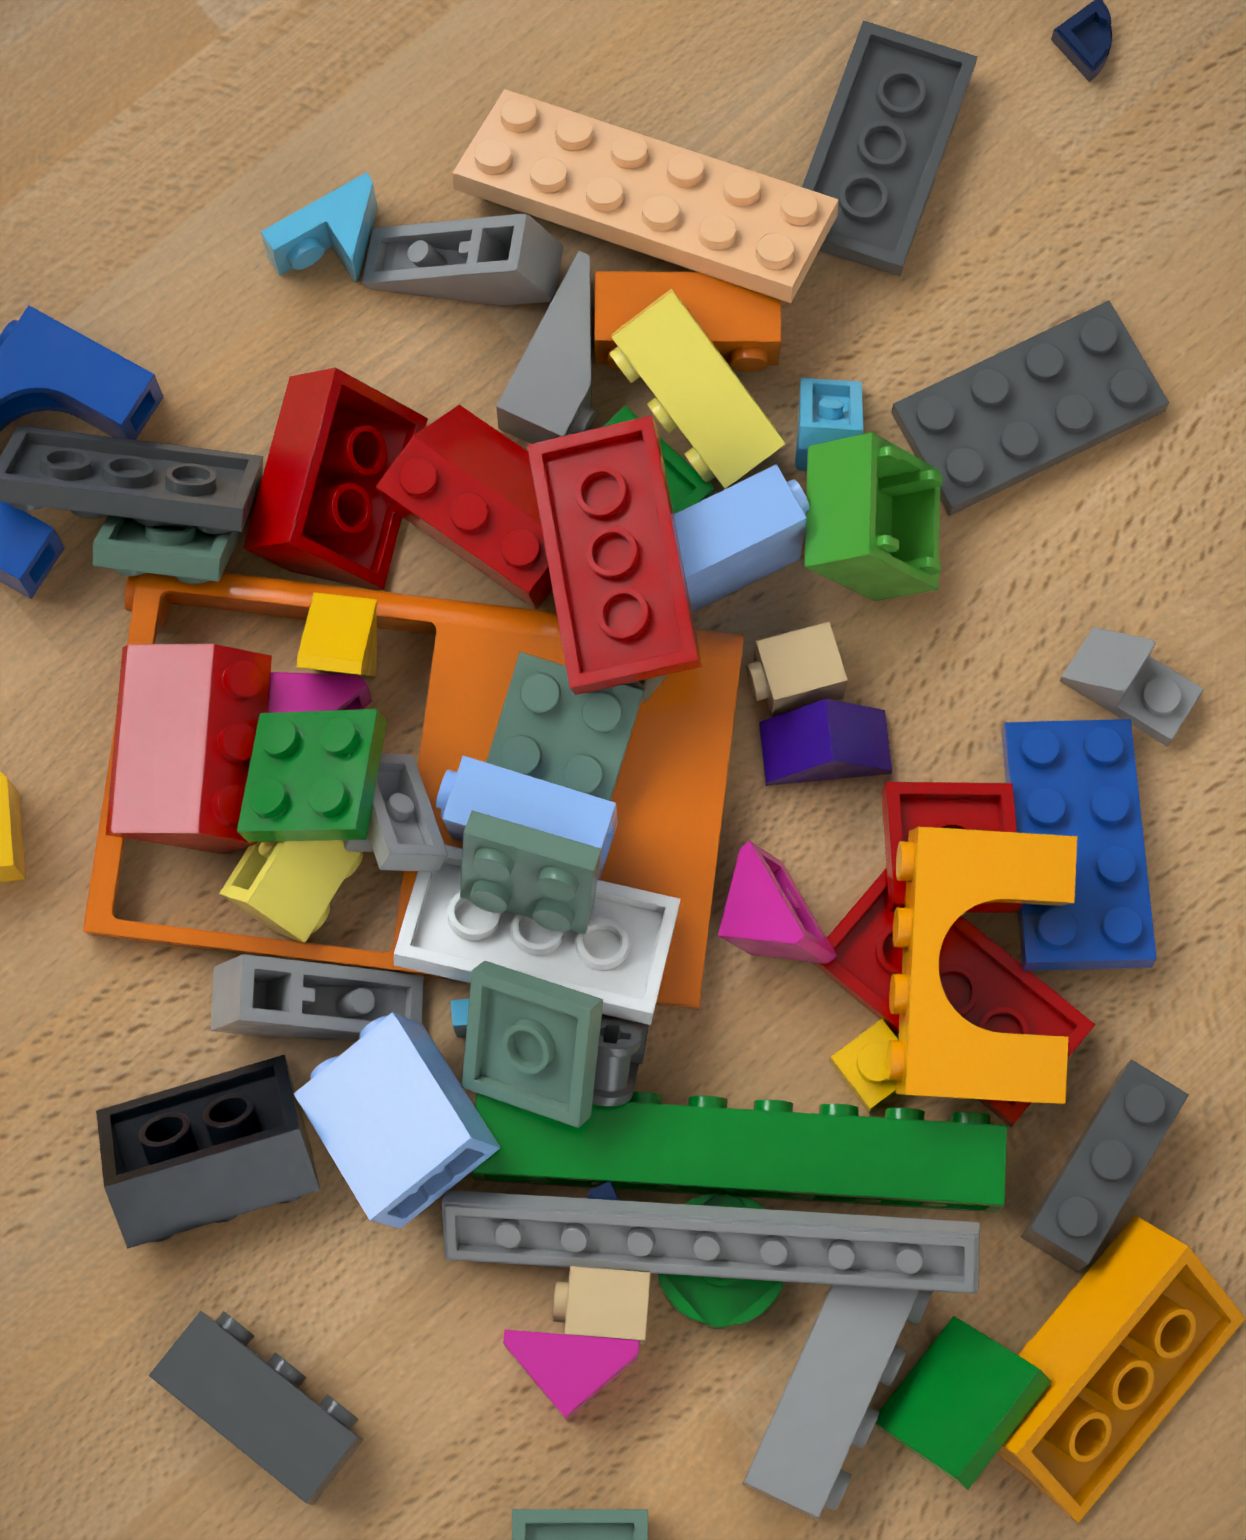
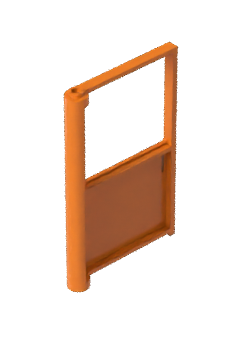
M223 572L219 582L207 581L200 584L185 583L178 580L175 576L153 573L128 576L124 604L125 610L132 611L127 645L155 644L157 628L165 626L171 604L307 620L314 592L377 599V628L436 635L418 770L444 844L463 849V841L451 838L442 820L441 809L436 807L438 792L446 771L449 769L458 772L462 756L483 762L487 761L520 652L566 665L557 613L552 611ZM695 629L702 667L668 674L647 701L644 702L642 700L611 802L616 803L618 825L600 878L601 881L681 899L656 1005L699 1010L744 641V634ZM114 725L83 932L93 936L454 980L394 966V951L418 871H403L394 942L392 948L387 952L117 919L114 909L125 838L106 835L115 736Z

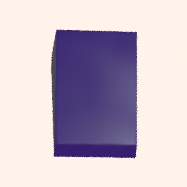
M823 699L759 722L766 786L892 774L885 710Z

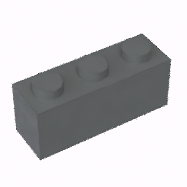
M1131 1059L1118 1073L1021 1235V1238L1075 1272H1079L1086 1267L1189 1094Z
M200 1311L149 1376L306 1504L313 1505L362 1443L363 1439L351 1430L359 1419L328 1394L320 1404L315 1402L299 1389L307 1377L277 1353H274L268 1362L259 1357L247 1347L254 1338V1335L223 1311L215 1321Z

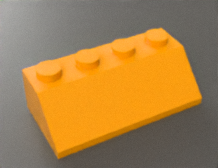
M1134 1215L1018 1354L1021 1358L1041 1369L1052 1382L997 1454L1066 1515L1079 1523L1246 1318L1189 1246Z

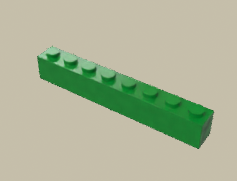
M634 1091L631 1100L623 1105L611 1107L592 1104L591 1117L577 1128L476 1093L475 1108L501 1148L471 1172L475 1181L596 1188L610 1181L613 1189L701 1195L728 1194L735 1197L997 1213L1004 1206L1007 1125L990 1124V1115L985 1113L954 1112L951 1113V1122L924 1120L925 1111L913 1108L885 1109V1118L859 1116V1107L848 1104H822L819 1107V1114L793 1112L792 1102L782 1100L754 1101V1110L727 1108L728 1099L702 1095L688 1097V1106L662 1104V1095Z

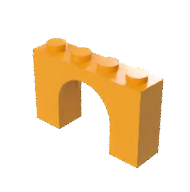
M917 827L909 831L908 842H899L896 856L897 881H906L905 908L896 907L893 945L894 947L903 948L902 974H892L889 994L891 1014H900L899 1040L889 1041L886 1056L887 1080L896 1081V1094L1055 1104L1066 1103L1068 1037L999 1033L982 1029L970 1023L954 1009L944 993L939 975V955L943 940L952 924L964 912L980 903L1007 902L1057 906L1074 903L1077 836Z

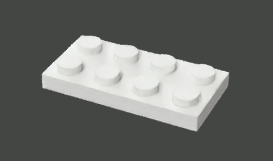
M445 845L449 856L438 872H417L394 951V966L471 983L472 970L483 961H488L603 999L602 1014L651 1025L681 899L597 880L593 914L586 934L572 930L557 932L540 926L534 919L508 911L502 913L488 912L474 905L471 900L461 898L460 885L463 850L461 848Z

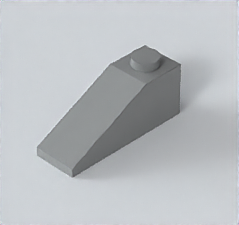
M527 213L372 228L362 284L368 289L499 306L552 302L556 293L563 245Z
M578 251L496 405L498 428L530 444L591 430L596 419L597 410L592 408L590 255Z
M242 954L214 967L210 1031L272 1038L359 1040L361 1031L369 1023L380 1017L388 1016L392 1012L422 1024L424 975Z

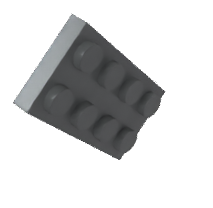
M863 20L802 185L803 188L839 199L838 216L826 236L820 251L901 276L972 78L978 56Z
M1106 301L893 403L891 414L914 455L941 471L943 485L940 486V501L948 515L951 516L1165 412L1169 401L1111 302Z
M18 425L0 456V502H7L13 508L20 510H37L43 507L71 510L73 514L83 518H100L105 515L134 518L136 522L146 526H162L168 523L197 526L199 530L210 534H224L230 531L242 532L262 480L263 456Z

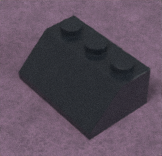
M285 1054L96 1111L104 1189L127 1249L148 1242L164 1241L174 1234L211 1223L227 1222L240 1214L277 1203H289L303 1195L320 1191L312 1148L299 1102L294 1095L296 1091Z

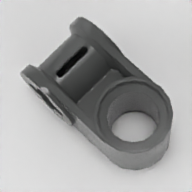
M602 1014L592 1104L612 1107L623 1105L631 1100L639 1064H643L648 1024Z

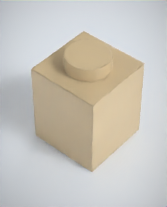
M830 621L756 641L754 663L746 665L753 696L756 701L766 699L771 717L823 699L838 700L844 698L848 679Z
M570 1266L569 1282L556 1281L553 1322L565 1323L564 1334L639 1340V1345H645L651 1272Z

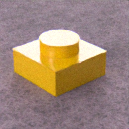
M883 1019L868 1028L829 1059L830 1064L868 1113L896 1093V1081L887 1080L886 1056L889 1041H898V1039Z

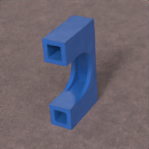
M28 305L20 319L9 322L0 335V432L11 422L27 414L39 411H59L80 418L112 437L136 440L164 398L155 374ZM0 502V582L32 599L65 547L53 527L23 510L13 508L7 502Z

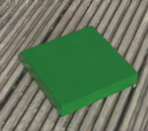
M953 1316L880 1409L875 1424L884 1433L969 1490L1052 1381L1041 1369L956 1316Z

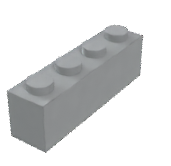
M831 1285L742 1485L813 1519L820 1517L824 1507L836 1512L852 1474L841 1469L852 1444L861 1449L866 1445L879 1415L878 1411L868 1407L879 1382L891 1387L907 1351L896 1345L906 1321L915 1325L919 1324L933 1291Z

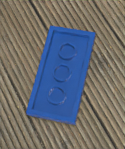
M1131 719L1004 722L1001 735L1006 783H1013L1017 833L1077 836L1074 903L1063 906L1023 903L1017 912L1023 971L1152 968L1157 957Z

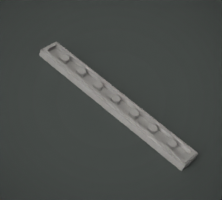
M448 1190L442 1200L445 1260L565 1268L576 1266L658 1274L978 1294L980 1222Z

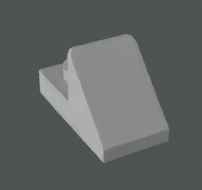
M1093 627L1059 681L1119 718L1131 719V725L1168 747L1202 693L1203 688L1150 657L1149 655L1156 645V642L1151 639Z
M381 754L367 839L343 840L345 850L374 852L380 870L438 872L449 856L413 755Z

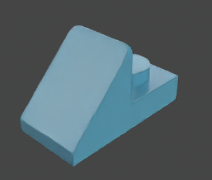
M368 173L362 174L261 231L267 257L279 276L293 268L295 270H302L313 265L323 256L325 250L332 247L354 282L359 280L378 209L373 181Z
M801 378L795 466L799 470L807 471L808 446L863 434L862 382Z

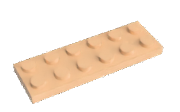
M506 89L503 90L453 171L455 190L791 303L838 216L839 199Z

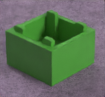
M873 432L808 446L807 500L810 509L806 512L804 567L873 601L939 590V573L941 572V562L939 561L940 486L943 485L941 471Z

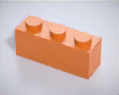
M595 271V364H607L608 367L621 371L609 354L618 347L611 338L612 333L671 288L733 369L743 372H754L765 369L767 365L779 364L781 347L780 299L700 272Z

